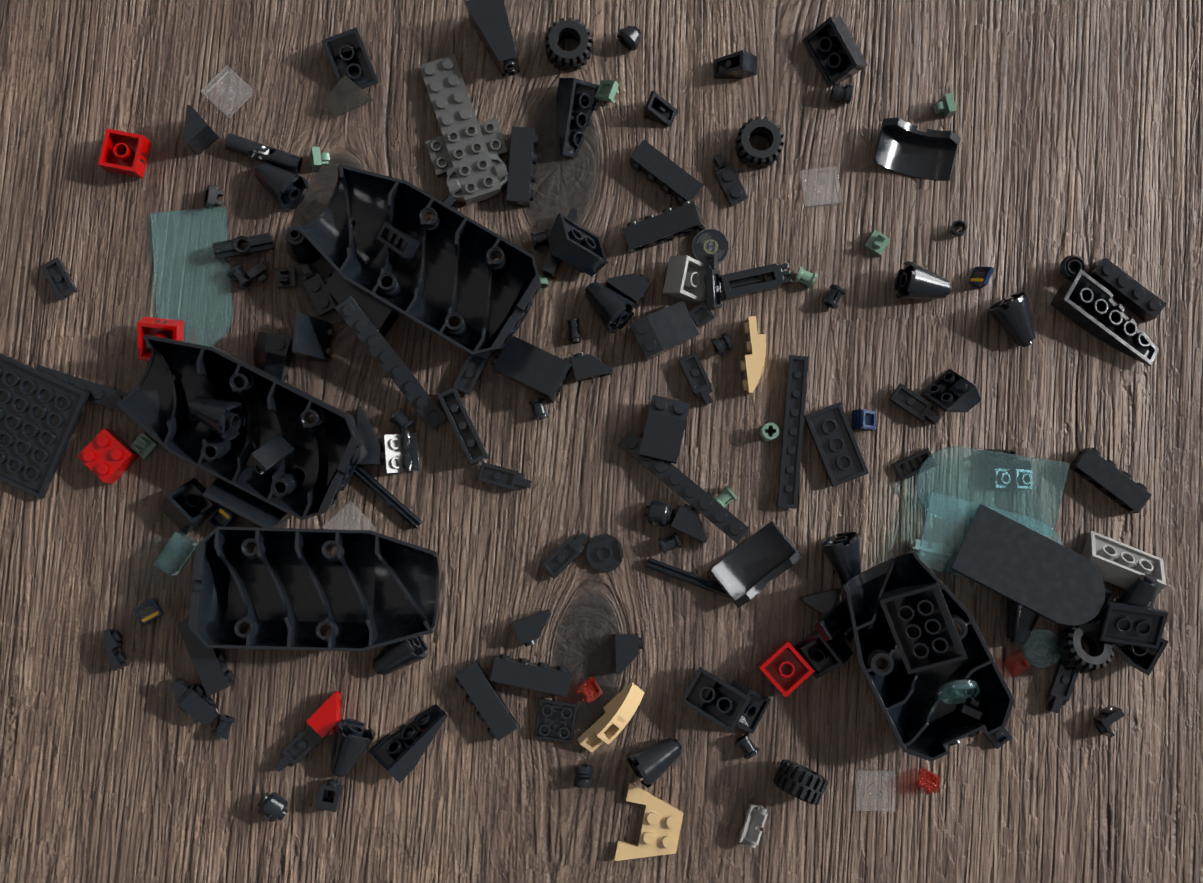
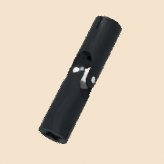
M232 133L228 134L225 140L226 150L294 173H299L302 167L303 159L300 156Z

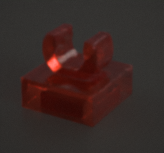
M1021 650L1003 659L1013 677H1017L1032 668Z
M594 677L587 679L576 691L577 693L582 691L585 696L582 702L588 701V703H591L603 694Z
M922 767L918 772L916 789L919 790L920 787L926 788L925 794L927 795L931 791L937 793L940 789V776Z

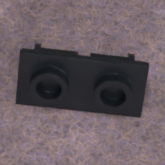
M402 433V468H404V472L420 471L417 433Z

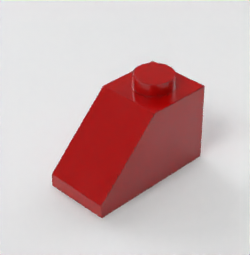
M339 691L333 693L306 721L322 738L327 735L331 737L336 731L338 721H341V693Z

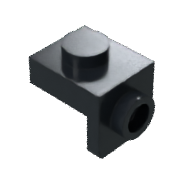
M1107 706L1101 710V714L1094 717L1097 723L1095 726L1101 735L1113 737L1115 735L1109 725L1125 716L1121 708Z

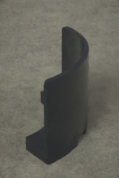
M901 118L883 119L873 158L874 163L887 170L914 178L934 181L951 180L961 139L953 131L927 129V132L917 130L918 126L912 125Z
M771 521L710 570V574L737 608H739L766 587L769 581L773 578L776 579L792 567L802 556L778 526Z

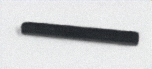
M356 465L353 474L413 528H418L421 525L422 520L360 465Z
M648 558L646 562V567L729 598L717 582L652 558Z

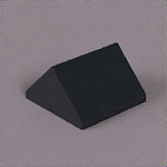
M187 105L183 142L194 154L199 155L219 137L191 105Z

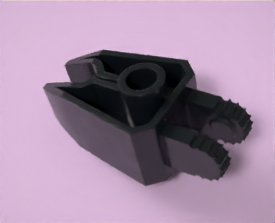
M178 678L171 684L172 690L179 697L176 701L178 707L183 712H187L196 721L209 725L218 716L219 711L216 703L210 696L206 695L203 686L196 683L191 686L183 678Z

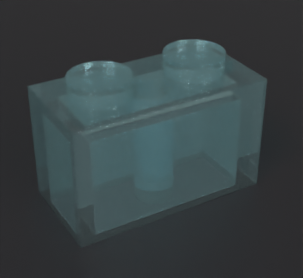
M175 532L153 565L169 576L177 575L196 548L198 542L183 532Z

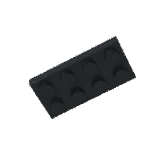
M840 402L804 416L832 487L869 473Z

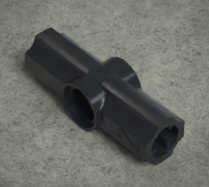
M270 232L248 237L238 236L232 240L213 243L216 260L237 256L247 257L253 253L274 249ZM242 243H248L246 249H239V246Z

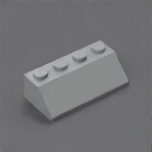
M1094 531L1089 532L1081 555L1097 568L1103 581L1127 589L1140 575L1151 574L1157 578L1159 583L1157 595L1166 586L1163 559Z

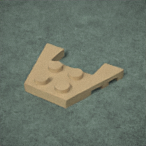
M629 782L626 801L645 805L638 845L618 841L614 860L621 861L675 854L683 812L651 795L646 790L639 788L634 783Z

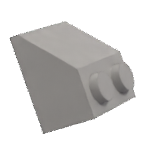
M687 255L670 256L663 293L677 299L697 303L704 302L706 295L704 276L706 271L703 263Z

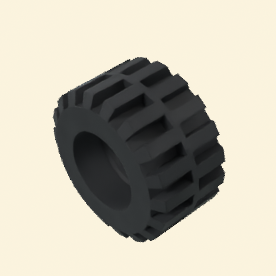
M562 18L559 23L555 21L553 27L550 26L548 28V33L545 35V48L549 62L551 64L554 63L555 68L561 67L562 71L569 69V72H572L573 68L581 69V64L584 66L587 64V59H590L592 53V36H590V30L586 29L584 23L580 24L578 19L572 21V18H568V20L564 21V18ZM564 39H574L579 43V46L573 51H564L558 47V44Z
M757 116L755 120L753 118L748 119V122H745L739 129L735 141V151H738L736 155L738 158H742L741 162L743 164L745 162L748 163L747 167L749 168L753 165L755 169H759L760 166L764 169L767 168L768 164L770 166L774 164L779 158L785 141L783 139L784 133L780 131V125L776 126L773 119L771 122L768 121V117L760 119V116ZM753 136H762L767 139L770 148L763 151L756 150L751 146L749 139Z
M1089 621L1082 625L1069 626L1061 631L1062 633L1058 636L1059 641L1056 644L1059 647L1057 653L1061 654L1062 657L1060 659L1062 662H1066L1065 666L1067 668L1072 667V671H1079L1080 674H1085L1101 669L1111 662L1112 659L1110 657L1114 656L1112 651L1114 644L1100 641L1097 638L1100 629L1099 623L1095 625L1094 621ZM1081 639L1087 643L1090 655L1086 654L1082 649Z
M783 759L773 783L779 789L795 798L812 805H818L828 781L820 774L803 765Z

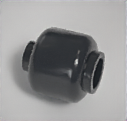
M654 500L650 506H646L644 516L647 517L649 524L665 527L668 523H672L674 509L671 508L668 502Z
M267 792L257 805L259 806L258 813L269 822H274L277 819L281 821L288 812L286 810L288 802L277 792H272L271 794Z

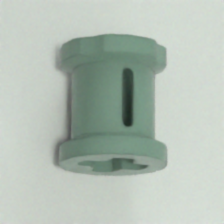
M800 266L794 282L805 284L811 289L818 273H810L803 270V267Z
M771 422L765 424L760 429V437L764 441H772L779 435L778 426ZM768 428H770V431H773L770 437L768 433H765Z
M725 486L724 490L713 498L723 507H726L733 499L736 500L737 496L728 486Z

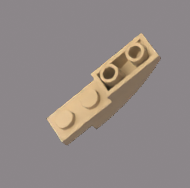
M749 316L746 322L743 323L744 334L748 335V341L745 342L746 352H749L750 355H744L743 360L740 361L741 372H744L745 379H742V387L747 395L753 393L759 382L766 356V334L758 335L756 316Z
M630 682L603 707L605 714L578 738L579 744L590 752L595 751L603 742L609 745L634 715L643 698L644 691Z

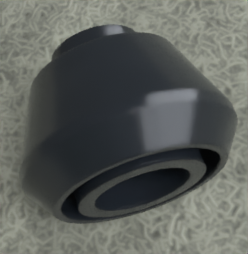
M627 26L618 31L617 37L626 49L634 51L638 48L641 41V32L636 26Z
M1077 255L1065 257L1060 264V273L1068 280L1079 269L1086 273L1085 261Z

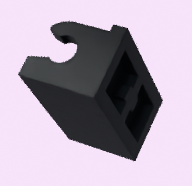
M278 434L254 451L246 465L250 466L258 475L264 474L263 471L266 472L281 459L287 457L289 453L291 454L294 448Z

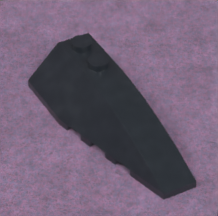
M1079 269L1059 288L1050 305L1111 347L1148 366L1152 365L1159 349L1145 332H1141L1137 328L1135 320L1126 315L1124 312L1125 308L1121 304L1116 303L1112 298L1114 295L1082 269Z

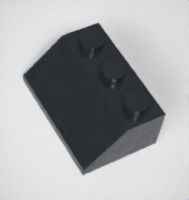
M829 17L803 39L828 87H832L833 83H840L854 76L868 65L842 17Z
M559 213L548 238L550 253L554 257L564 260L568 265L576 267L581 273H586L592 277L607 264L600 237L562 213Z

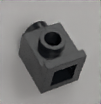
M328 779L327 782H323L320 787L316 808L336 812L340 807L344 785H339V781L334 779ZM329 790L334 791L335 796H330Z

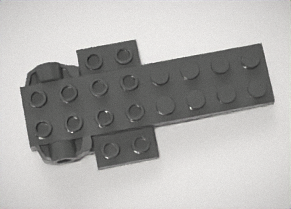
M455 54L420 65L419 67L443 135L425 141L437 178L447 175L446 182L451 195L456 199V202H466V205L485 201L488 198L502 194V189L508 184V172L504 162L499 157L507 155L508 150L497 119L494 118L478 124Z

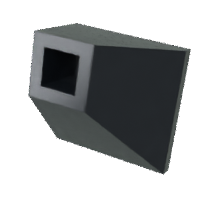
M951 369L921 392L923 396L946 412H968L981 401L976 386Z

